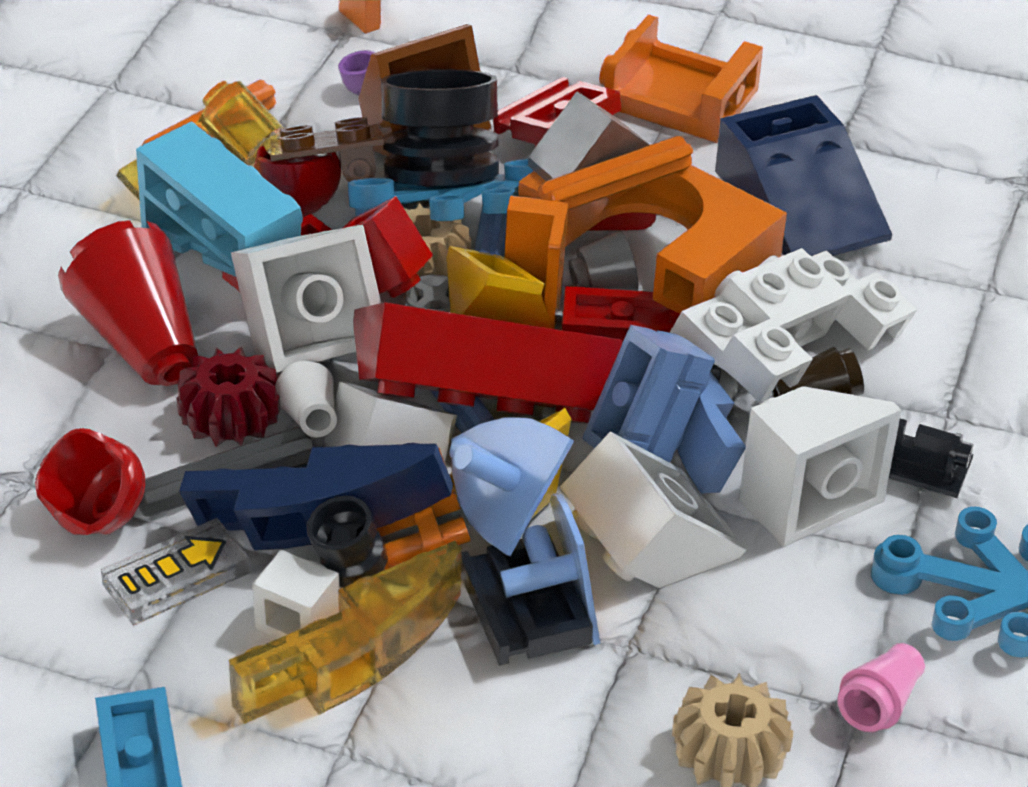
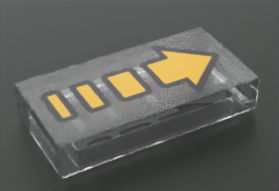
M217 518L101 568L103 586L133 626L250 574L248 555Z

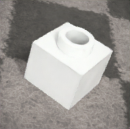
M280 550L252 584L255 630L312 654L340 619L339 573L327 569L316 561L305 560Z

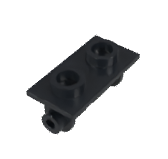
M900 418L889 479L958 498L973 460L974 454H972L974 444L963 441V434H954L919 424L915 437L905 435L907 420Z

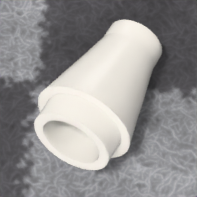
M301 360L288 365L281 372L275 384L277 394L280 396V407L301 426L302 431L308 436L323 437L329 434L337 423L335 382L332 374L323 365L312 361Z

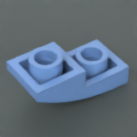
M711 371L707 387L697 400L685 427L684 439L677 448L682 463L701 494L721 492L746 448L744 442L726 419L734 402Z

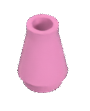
M898 643L893 645L886 653L845 674L841 680L837 698L839 710L845 720L856 729L864 732H876L894 726L900 719L916 681L924 673L925 662L919 651L911 645Z

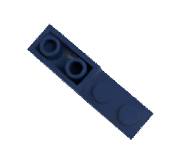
M436 443L367 446L343 445L312 447L307 468L277 467L274 469L239 470L220 468L216 470L185 471L179 493L200 531L244 530L253 550L256 551L312 545L307 535V522L311 513L330 498L351 496L364 501L371 510L377 529L418 513L450 496L453 483Z

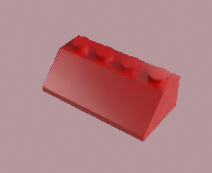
M387 302L354 309L353 317L359 380L378 382L377 394L415 398L416 388L438 391V403L474 407L475 397L497 400L496 411L533 416L534 406L555 408V413L565 408L571 417V422L580 424L589 423L622 346L621 339Z

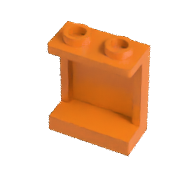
M648 14L636 29H630L627 32L623 44L613 55L609 54L606 56L599 74L600 84L606 88L620 91L621 113L718 143L720 118L740 114L758 91L763 46L744 41L728 62H724L660 42L657 39L659 18Z

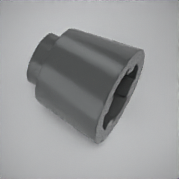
M621 230L578 248L577 258L568 261L574 287L638 291L639 282L635 260L628 240Z

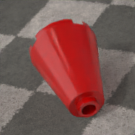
M125 220L96 229L77 242L70 250L73 261L66 272H64L62 266L60 267L58 278L65 298L146 383L163 386L176 385L180 380V371L192 367L193 357L198 356V351L169 238L156 223L148 221L147 223L150 228H134L130 220Z

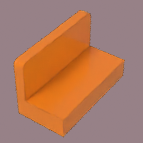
M510 196L506 220L505 258L544 283L541 296L552 328L555 329L562 295L569 203Z

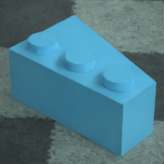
M192 121L136 148L141 227L150 228L147 221L156 223L166 233L169 240H172L170 242L173 250L183 254L193 249L202 253L203 263L236 277L231 252L301 236L303 217L301 207L290 195L283 194L264 179L253 166L245 164L227 150L220 140L208 135Z

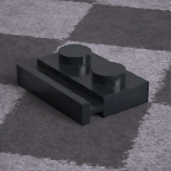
M523 539L518 541L511 556L504 554L493 545L487 546L486 554L470 557L468 551L458 553V572L499 666L508 664L509 656L526 653L529 659L592 644L593 624L572 581L506 598L500 571L531 564ZM551 539L557 557H559V553Z

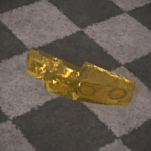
M452 541L429 552L419 553L408 561L372 576L358 579L353 584L338 590L339 613L325 619L315 620L302 629L267 644L254 646L245 653L229 659L232 706L244 724L304 697L308 699L318 715L354 698L406 662L435 633L461 595L462 549L457 542Z

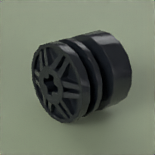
M435 69L402 72L388 75L381 79L382 119L393 124L407 126V129L391 132L383 137V150L392 153V155L384 158L385 178L392 179L393 182L432 187L476 183L492 179L499 174L498 155L489 152L499 146L497 133L473 127L474 124L490 121L498 116L497 77L495 75L473 70Z

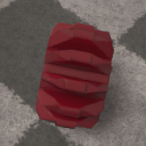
M216 347L214 355L210 358L194 356L192 367L180 371V380L177 383V412L181 417L182 425H186L191 429L194 439L210 437L215 447L221 445L225 440H234L241 446L247 436L264 438L266 428L277 423L280 412V396L277 394L275 387L278 379L276 369L266 365L264 355L246 357L242 347L232 354H224Z

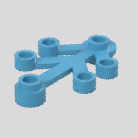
M528 159L504 163V174H498L492 179L469 184L425 187L422 185L393 182L392 179L387 178L354 180L348 182L349 207L355 208L356 217L394 196H397L401 204L429 200L431 220L454 221L465 217V202L482 194L483 213L507 214L510 196H518L519 181L533 172V170L528 166Z
M967 507L959 513L955 529L957 541L964 547L972 549L990 570L926 555L923 553L920 544L915 539L906 535H892L876 547L871 567V578L880 589L888 593H911L920 587L922 580L984 595L971 601L954 595L940 598L935 604L931 623L932 629L938 636L950 641L963 640L970 635L971 630L1003 618L997 639L999 647L1011 656L1028 657V613L1018 612L1028 608V571L995 536L997 519L992 512L982 507ZM1028 524L1023 528L1018 548L1021 557L1027 562ZM947 616H953L960 620H952ZM1014 632H1015V633H1022V634L1026 635L1027 637L1017 636V635L1014 634Z

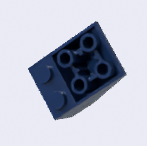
M818 95L720 118L715 172L723 181L787 212L782 245L783 255L802 248L810 256L817 255L826 250L832 256L891 240L892 232L844 124Z

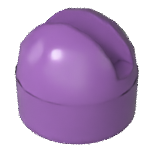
M361 50L350 53L338 64L343 84L348 91L355 95L360 94L370 56L372 53H375L373 51Z

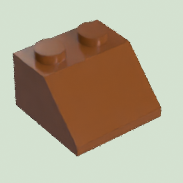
M465 24L372 53L358 97L362 117L367 118L368 125L379 124L383 137L391 132L407 129V126L393 124L382 119L381 79L388 75L435 69L480 71L472 25ZM490 121L474 124L473 127L490 130L491 124ZM383 145L373 146L374 152L387 157L392 155V153L383 150Z

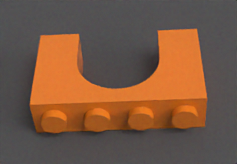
M693 165L679 172L568 211L565 247L600 221L623 213L642 212L656 214L672 219L684 226L687 231L657 253L653 290L654 301L679 314L683 310L714 298L719 284L732 272L739 270L743 273L758 267L771 256L781 257L787 212ZM535 171L531 172L519 181L518 197L538 199L540 197L538 187L545 180Z

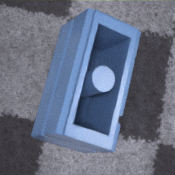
M630 325L583 434V440L595 449L609 432H612L670 463L675 450L684 439L685 427L697 400L707 387L709 373L715 362L714 358L678 334L659 330L656 332L649 328Z

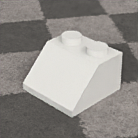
M363 225L287 238L231 252L255 355H264L268 367L276 369V373L296 361L319 362L356 352L353 327L354 309L381 303Z
M804 386L776 398H769L761 404L750 409L739 501L783 547L884 502L901 409L894 402Z
M609 432L560 486V489L575 507L572 515L576 524L591 537L599 539L606 549L602 554L603 560L612 571L626 581L630 582L636 577L658 588H662L738 560L747 551L681 468L612 432Z

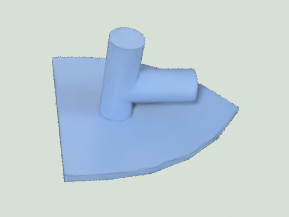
M504 417L478 424L452 438L449 451L452 458V476L458 501L470 525L487 542L504 554L511 556L574 440L555 428L533 419Z
M554 493L551 495L550 503L564 555L557 557L545 527L534 525L527 528L523 533L522 539L531 564L500 571L503 589L507 598L572 581L593 624L592 641L594 645L600 644L584 542L565 498L560 493Z

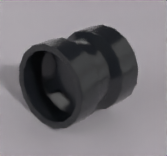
M351 496L330 498L311 513L307 522V535L320 557V563L327 569L339 573V587L358 588L366 586L379 577L388 561L387 548L376 530V523L371 510L364 501Z

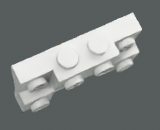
M801 248L779 258L775 255L771 256L758 267L742 273L739 270L732 272L719 284L714 298L683 310L670 333L686 338L712 356L715 360V365L735 378L760 403L768 399L779 379H782L789 387L798 384L813 360L801 346L825 336L835 319L867 350H870L876 346L885 331L893 338L901 336L917 309L901 295L900 290L895 284L884 279L878 272L857 280L850 273L848 267L839 259L834 258L827 250L810 256Z

